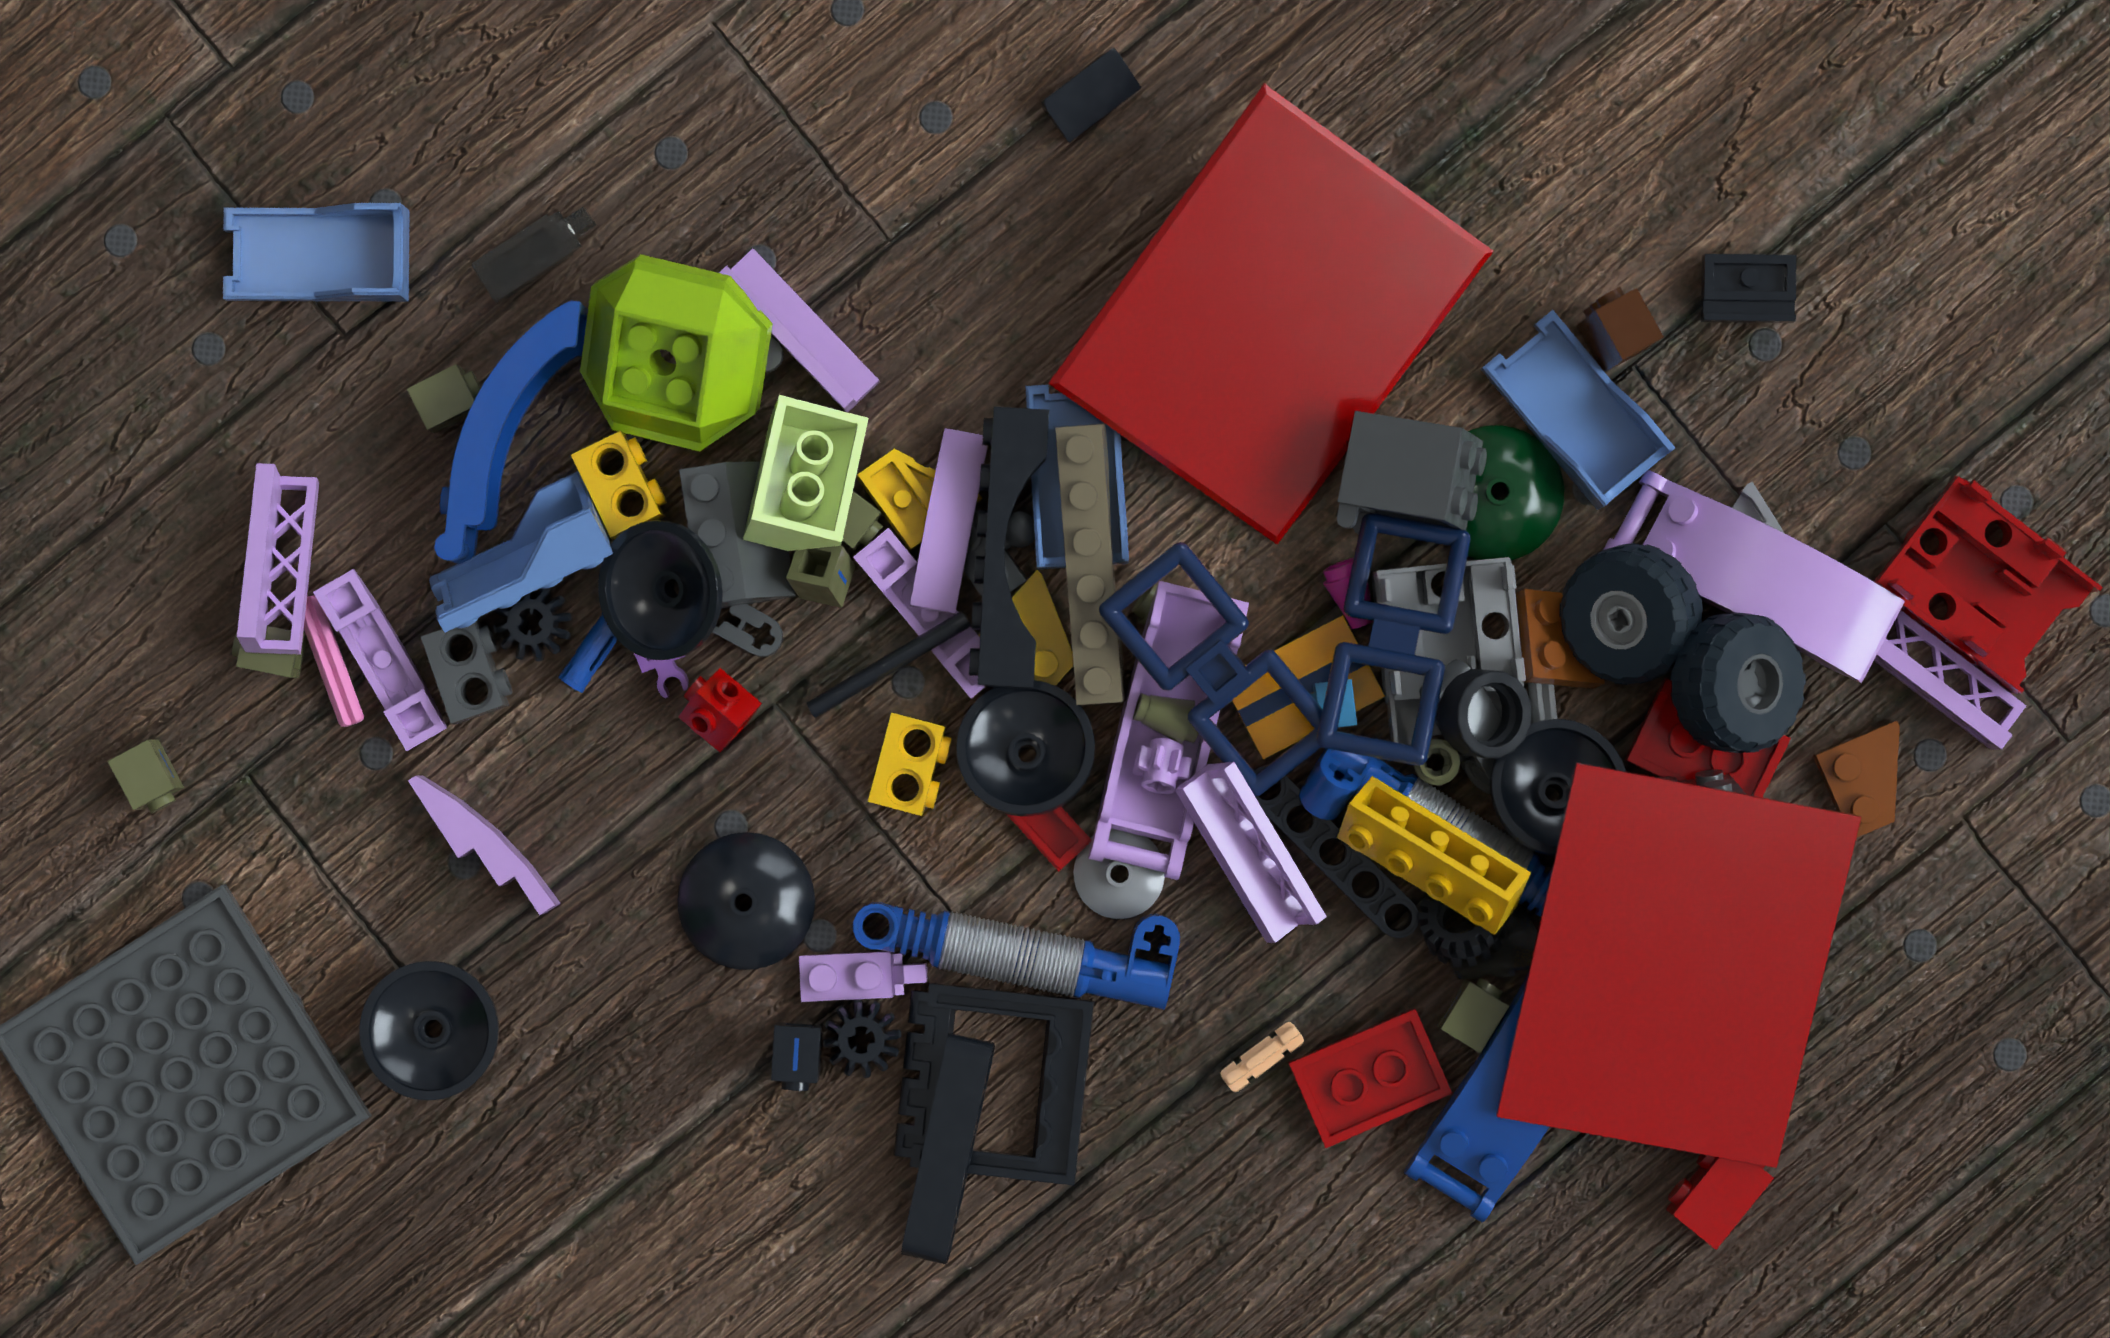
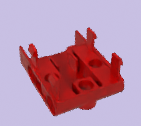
M1954 476L1918 525L1908 531L1904 543L1874 582L1903 599L1904 604L1901 611L1979 668L2011 694L2022 693L2024 689L2019 685L2026 677L2024 659L2063 609L2080 607L2091 592L2101 591L2103 587L2065 559L2063 556L2066 554V550L2048 536L2043 539L1991 499L1992 493L1978 482L1972 480L1970 483L1959 476ZM1990 522L1997 524L2003 533V539L1997 547L1990 545L1985 538V529ZM1926 530L1933 532L1939 541V548L1933 555L1925 553L1920 544V538ZM1935 594L1943 597L1947 603V613L1941 620L1934 618L1929 610V602Z

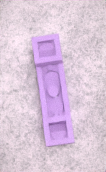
M948 428L944 429L910 606L953 615L956 613L980 488L981 464H985L988 446L982 445L983 435Z
M889 528L853 557L918 636L953 616V614L910 606L918 562ZM969 627L931 651L967 695L972 698L984 687L977 686L978 676H969L970 648H980V637Z
M355 569L313 592L335 631H339L383 705L385 709L383 712L405 750L408 751L447 729L442 715L405 647Z

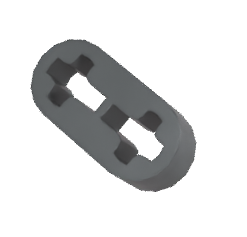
M748 604L730 607V613L742 620L738 628L728 622H723L720 627L715 626L712 631L721 638L758 657H770L777 653L784 640L783 630L779 623ZM747 623L757 629H762L765 624L772 626L770 634L775 638V641L771 646L763 644L760 649H757L753 646L755 638L743 630Z

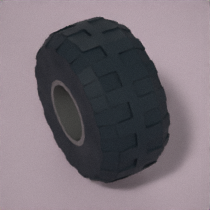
M1729 613L1708 617L1691 632L1685 646L1677 654L1674 667L1671 669V698L1684 729L1699 744L1725 752H1759L1779 742L1778 740L1792 727L1797 719L1796 715L1799 709L1802 708L1804 700L1803 689L1804 685H1806V680L1802 668L1803 660L1801 654L1793 644L1794 641L1782 627L1775 623L1774 620L1765 616Z

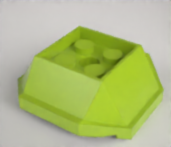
M641 254L612 273L597 280L591 286L580 373L612 430L700 452L755 415L759 410L773 323L761 310H757L747 294L731 276ZM660 350L670 352L674 356L676 364L667 362L661 356Z

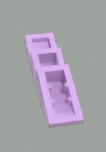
M423 775L414 776L408 780L458 858L466 857L473 851H476L499 887L516 879L539 915L545 914L561 904L533 865L500 830L472 807Z

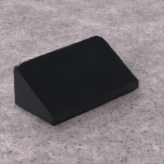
M1114 47L1043 100L1041 106L1067 142L1070 143L1141 90L1142 87Z

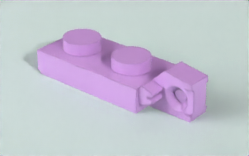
M876 951L799 956L801 1002L893 998L894 995H904V984L927 983L928 979L927 963L903 964V955L900 953Z

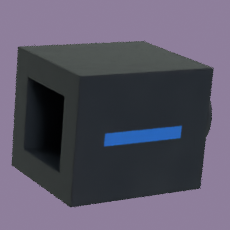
M777 1022L774 1025L771 1081H782L781 1089L809 1091V1083H818L820 1081L823 1025Z

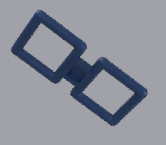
M1368 513L1363 516L1344 603V612L1349 617L1374 622L1369 646L1341 642L1335 647L1317 733V743L1319 746L1416 766L1423 765L1427 761L1445 665L1439 659L1417 656L1415 653L1420 630L1448 634L1454 627L1471 536L1466 530ZM1378 533L1451 546L1437 614L1364 601ZM1351 662L1425 676L1411 745L1337 732Z
M1175 543L1099 606L1101 617L1161 689L1166 691L1172 690L1190 675L1204 691L1207 697L1189 711L1188 721L1223 763L1235 762L1255 797L1262 795L1321 748L1317 743V733L1322 708L1275 651L1265 650L1245 666L1228 646L1230 642L1248 628V618L1185 543ZM1180 565L1226 622L1168 668L1121 611ZM1268 672L1314 729L1265 769L1256 774L1210 718Z

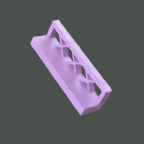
M753 248L733 268L729 269L726 266L719 272L733 278L747 294L757 310H761L773 323L771 334L845 412L848 413L880 382Z
M256 463L237 638L244 651L248 653L301 655L319 481L315 477L280 476L275 464ZM282 490L306 491L305 504L289 516L280 506ZM280 514L284 521L278 525ZM301 519H303L302 529L297 524ZM290 528H293L301 537V545L285 559L276 550V540ZM274 557L280 562L275 568H273ZM299 561L297 572L292 566ZM285 571H288L297 581L296 590L280 602L272 594L271 584ZM271 601L275 607L269 611V602ZM294 604L292 615L287 609ZM283 614L292 624L290 641L265 640L267 625Z
M1900 610L1895 619L1898 639L1887 640L1885 638L1874 661L1990 750H2001L2012 736L2008 730L2026 708V705ZM1904 627L1916 635V637L1905 638ZM1923 641L1932 648L1934 667L1924 668L1908 656L1906 643ZM1941 655L1952 664L1942 666ZM1959 668L1966 673L1969 680L1970 695L1961 696L1945 684L1943 670ZM1977 683L1989 692L1978 693ZM1996 696L2008 705L2010 709L1998 724L1981 711L1979 698Z
M1235 762L1208 764L1190 777L1189 780H1186L1174 789L1266 943H1276L1298 925H1317L1327 917Z

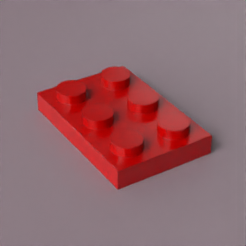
M1664 678L1624 761L1657 777H1676L1677 781L1695 779V774L1704 770H1722L1723 774L1729 773L1746 795L1763 798L1791 738L1783 735L1778 740L1779 742L1770 748L1750 753L1725 752L1701 745L1693 739L1691 734L1681 724L1677 716L1676 707L1672 703V681L1669 678Z
M1415 1008L1288 1062L1325 1148L1453 1094Z

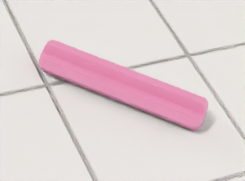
M315 595L308 596L304 631L337 721L341 727L357 724L364 719V714L331 624Z

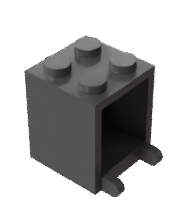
M1355 411L1337 501L1340 503L1337 514L1338 524L1346 529L1353 527L1355 533L1359 535L1363 516L1368 513L1466 530L1467 522L1473 521L1478 506V496L1473 493L1476 476L1483 474L1486 465L1487 451L1485 448H1482L1483 441L1460 427Z

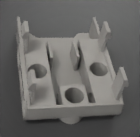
M1509 557L1466 562L1452 631L1448 634H1440L1420 630L1415 655L1439 659L1445 666L1457 659L1467 664L1471 669L1504 671L1517 678L1524 687V682L1522 681H1526L1519 633L1515 594V569ZM1447 563L1373 571L1372 591L1374 603L1437 614L1440 597L1436 596L1432 591L1431 580L1438 572H1446ZM1489 613L1500 615L1505 624L1504 632L1497 639H1490L1482 630V621ZM1381 668L1384 700L1387 704L1390 742L1411 745L1420 702L1419 690L1423 686L1425 676ZM1483 686L1502 717V704L1498 693L1490 686ZM1434 723L1432 736L1442 735L1436 723Z

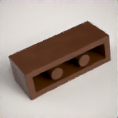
M1618 287L1595 300L1596 302L1583 311L1586 318L1576 326L1595 361L1604 372L1642 353L1664 337L1637 288L1624 294L1621 287Z

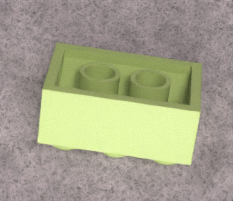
M779 395L770 417L743 540L785 551L840 546L869 418Z

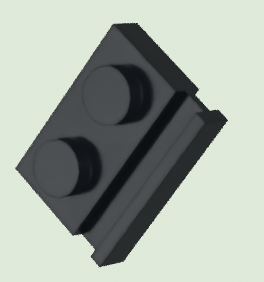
M1704 254L1702 256L1701 322H1796V255Z

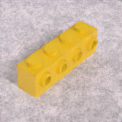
M1373 776L1349 803L1337 836L1338 839L1348 844L1353 850L1366 855L1387 868L1392 874L1405 879L1426 892L1431 898L1444 903L1465 916L1472 923L1481 926L1494 935L1517 907L1531 874L1528 870Z

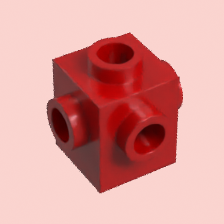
M719 668L708 680L700 676L683 696L689 703L678 718L720 753L745 728L762 703L739 682Z

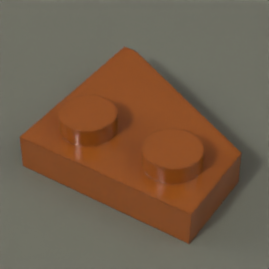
M1897 720L1813 755L1836 811L1861 816L1857 838L1895 822L1900 726Z

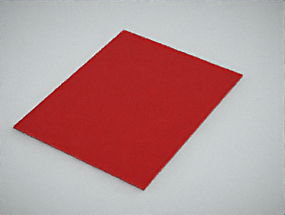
M1263 83L1048 384L1278 545L1348 450L1355 411L1373 414L1377 411L1494 251Z
M1576 762L1496 1116L1777 1168L1861 816Z

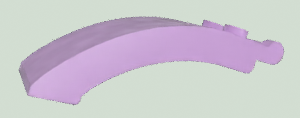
M1647 470L1642 475L1639 481L1642 487L1615 538H1609L1603 550L1622 544L1633 543L1658 494L1667 497L1643 545L1648 544L1660 548L1663 552L1674 556L1680 561L1681 565L1694 579L1699 596L1703 602L1728 614L1747 613L1768 617L1785 630L1801 653L1835 672L1857 682H1863L1904 604L1903 599L1829 556L1744 513L1669 481L1650 470Z
M1159 581L1142 637L1165 665L1170 668L1226 621L1201 591ZM1232 599L1244 615L1247 616L1249 603ZM1243 633L1228 644L1235 654H1237ZM1135 659L1110 758L1088 859L1102 862L1106 858L1164 872L1165 878L1178 880L1194 821L1176 791L1171 794L1151 792L1141 785L1143 775L1133 774L1136 755L1140 751V746L1149 747L1150 741L1154 738L1170 739L1141 722L1133 720V716L1141 693L1149 696L1155 695L1195 700V706L1205 699L1207 695L1190 675L1172 690H1163L1140 662ZM1220 710L1210 718L1215 725L1217 724ZM1199 734L1194 743L1187 741L1182 743L1184 746L1182 757L1193 759L1189 778L1207 765L1210 753L1209 745ZM1110 830H1120L1171 843L1169 855L1109 841Z

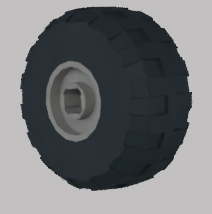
M1630 543L1614 546L1584 561L1575 569L1576 571L1572 577L1568 579L1560 603L1559 617H1561L1562 633L1565 642L1568 643L1573 652V656L1580 664H1583L1590 670L1592 674L1601 679L1612 681L1614 684H1642L1669 673L1674 667L1677 654L1685 646L1691 632L1696 629L1698 624L1702 623V600L1691 574L1686 571L1681 562L1674 556L1648 544L1638 545Z

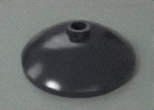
M663 520L647 521L628 528L610 545L613 554L603 558L604 561L601 564L598 579V595L604 619L617 640L639 656L652 660H670L688 655L708 639L720 615L722 580L716 560L708 546L697 534L675 522ZM675 581H677L679 585L678 595L674 590Z
M1034 680L1033 690L994 687L979 697L962 720L957 736L956 753L964 781L974 795L983 803L1005 814L1035 816L1058 809L1080 791L1088 779L1093 766L1095 740L1087 714L1080 705H1076V700L1070 694L1052 684ZM1025 749H1032L1036 752V757L1031 762H1023L1019 758L1021 752Z
M1566 719L1538 721L1530 724L1524 741L1514 752L1495 759L1490 778V793L1494 810L1506 831L1528 849L1555 857L1576 762L1626 772L1624 764L1612 744L1591 727ZM1551 787L1557 790L1559 800L1556 802L1550 801L1545 795L1546 788Z
M743 832L729 834L703 847L687 865L678 890V913L682 927L690 942L711 961L739 970L764 968L787 957L805 938L815 911L814 885L802 859L783 842L759 833ZM741 893L748 894L752 899V906L748 911H742L736 906V897Z
M416 962L391 972L372 990L361 1014L360 1044L370 1069L388 1088L412 1099L439 1100L466 1090L486 1072L498 1046L499 1019L490 994L472 974L460 967L445 962ZM430 1020H437L441 1023L442 1033L440 1036L434 1037L428 1033L427 1025Z

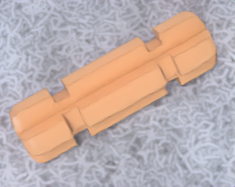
M1291 1022L1284 1023L1275 1030L1277 1035L1272 1039L1268 1035L1240 1056L1242 1061L1237 1065L1233 1061L1221 1070V1077L1230 1090L1234 1093L1239 1092L1250 1083L1247 1080L1251 1076H1254L1255 1079L1285 1058L1282 1053L1286 1050H1289L1291 1053L1303 1044V1036Z

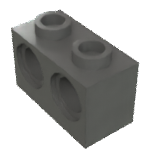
M477 620L465 628H454L445 633L441 629L421 636L451 724H460L509 706L506 696L512 694V688L504 668L497 670L491 653L497 651V645L489 625L482 627L480 620ZM466 635L472 641L473 651L468 659L460 662L453 657L451 646L457 637ZM480 678L488 687V696L481 704L474 705L468 700L466 689L472 680Z

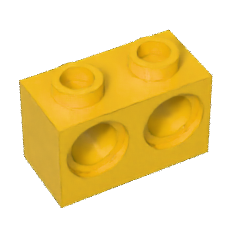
M619 431L571 454L610 538L615 540L622 532L636 524L657 521L665 517L660 506L667 503L666 498L657 480L654 478L648 481L640 466L647 462V459L636 437L628 440L626 435ZM610 451H618L624 459L622 470L615 475H605L601 469L603 456ZM630 492L640 493L644 500L642 511L634 517H626L620 507L622 498Z
M891 713L868 802L919 816L923 815L925 807L934 809L940 787V782L932 780L937 763L945 765L952 738L944 736L946 727ZM913 730H923L928 734L931 741L928 752L920 757L910 755L905 749V738ZM902 774L912 775L919 785L918 794L910 801L898 799L893 792V783Z

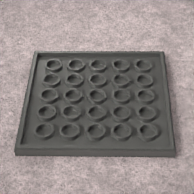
M226 884L219 886L0 1025L1 1052L135 1265L143 1262L372 1116Z

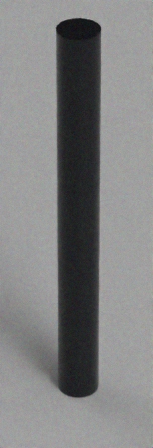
M964 610L960 611L807 702L810 712L815 718L821 716L972 626L969 617Z

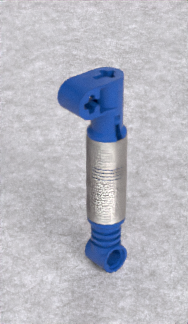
M1325 748L1299 794L1301 803L1312 815L1324 820L1336 819L1353 796L1355 797L1373 776L1531 872L1519 904L1521 905L1526 901L1525 907L1531 911L1536 907L1535 914L1539 917L1542 916L1552 870H1549L1547 873L1544 872L1546 867L1541 864L1539 855L1533 852V850H1529L1524 845L1518 843L1513 837L1510 838V835H1506V832L1502 833V830H1498V827L1495 828L1490 822L1487 823L1482 817L1479 818V815H1475V812L1470 813L1469 809L1465 810V806H1460V803L1456 804V801L1452 800L1451 797L1448 798V795H1444V792L1440 793V790H1436V787L1433 788L1432 785L1425 783V781L1414 774L1404 775L1379 758Z
M871 902L864 905L857 912L853 921L854 935L862 946L892 953L895 952V947L901 948L900 954L906 955V951L911 950V957L916 958L918 952L923 953L922 959L928 960L932 967L935 968L939 967V969H948V971H957V973L961 972L971 976H980V978H989V980L993 978L994 981L998 980L999 982L1002 980L1003 983L1006 981L1007 984L1011 982L1014 985L1017 982L1018 986L1021 984L1023 987L1028 985L1031 988L1033 986L1034 989L1038 988L1039 990H1047L1052 993H1061V995H1070V997L1079 998L1087 993L1165 1010L1180 945V933L1177 926L1168 917L1161 914H1149L1142 917L1136 923L1128 955L1097 949L1091 941H1084V939H1075V937H1066V935H1057V933L1053 935L1052 932L1048 933L1047 931L1041 933L1040 930H1037L1035 934L1034 928L1030 931L1029 927L1025 929L1023 926L1017 927L1016 924L1012 926V924L1008 925L1007 922L1003 924V922H994V920H985V918H976V916H967L962 913L958 914L956 912L954 914L953 911L944 910L938 915L932 914L931 919L925 918L926 912H920V917L914 916L915 910L909 909L908 914H903L904 908L888 905L883 902ZM880 913L888 919L890 929L884 937L872 938L865 932L863 922L869 914ZM1155 925H1161L1162 933L1169 936L1167 943H1159L1157 947L1158 953L1170 955L1168 964L1135 957L1136 948L1150 951L1151 944L1148 940L1144 939L1145 932H1153Z

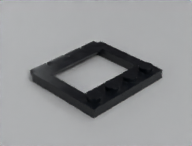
M930 983L929 992L911 990L908 1023L925 1025L924 1033L907 1031L903 1068L919 1070L920 1076L919 1078L902 1077L898 1114L915 1116V1123H897L894 1155L911 1158L910 1167L919 1168L949 1033L954 1031L956 1010L1035 1018L1039 1020L1044 1019L1047 1021L1032 1156L973 1149L968 1174L1074 1186L1095 1001Z

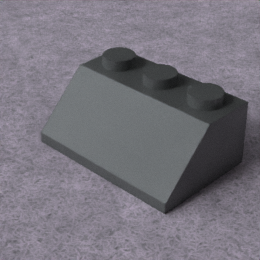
M723 462L679 470L688 529L697 534L708 546L720 571L722 580L721 609L741 604L749 605L796 597V592L786 579L791 565L789 551L743 540L760 462Z

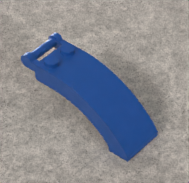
M570 300L562 304L526 331L500 359L479 390L467 414L457 442L450 475L449 487L443 486L441 491L440 513L447 515L445 533L436 539L434 545L435 552L441 559L452 561L456 564L472 559L476 555L478 530L491 531L497 526L504 466L512 440L523 416L546 383L569 361L577 356L582 357L588 309L580 301Z
M1528 974L1484 1049L1429 1128L1425 1140L1415 1152L1404 1171V1174L1414 1181L1420 1178L1471 1210L1470 1216L1481 1223L1490 1215L1496 1202L1549 1128V1126L1496 1116ZM1435 1154L1486 1186V1189L1480 1195L1435 1167L1429 1161Z

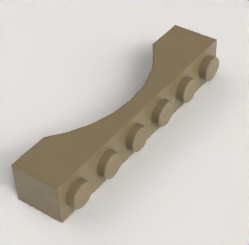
M1106 424L1057 427L1055 430L1076 705L1123 702L1126 698L1122 643L1120 638L1099 614L1101 603L1116 592L1111 534Z

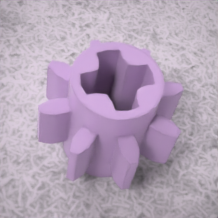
M1154 738L1150 741L1149 747L1140 746V751L1136 755L1133 774L1143 775L1141 785L1145 789L1159 794H1171L1175 792L1176 785H1181L1186 780H1189L1193 759L1182 757L1184 746L1179 742L1167 738Z

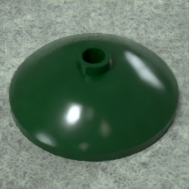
M1490 425L1472 429L1468 432L1483 441L1482 448H1485L1487 451V459L1483 474L1476 476L1473 493L1478 496V506L1473 521L1467 522L1466 531L1471 536L1467 557L1475 560L1509 557L1511 560L1518 559L1540 547L1558 524L1564 504V483L1561 471L1556 460L1544 445L1535 437L1520 429L1502 425ZM1500 483L1506 487L1507 496L1504 500L1493 498L1491 488L1494 484Z

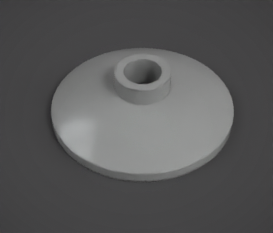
M1115 829L1110 830L1109 841L1159 852L1156 845L1148 837ZM1091 843L1077 855L1074 864V882L1077 892L1091 910L1104 917L1126 919L1137 916L1150 908L1162 891L1165 880L1164 872L1106 858L1102 862L1088 859ZM1123 865L1128 869V878L1124 882L1118 883L1112 880L1110 872L1114 866Z

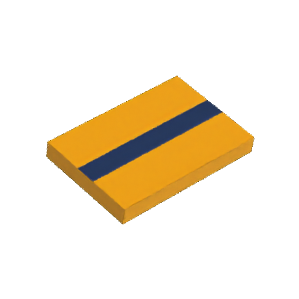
M1342 615L1274 651L1311 694L1313 693V684L1328 682L1335 647L1341 642L1358 643ZM1351 662L1348 679H1352L1355 710L1358 711L1384 698L1385 695L1369 665ZM1268 672L1232 700L1262 760L1300 741L1314 729Z

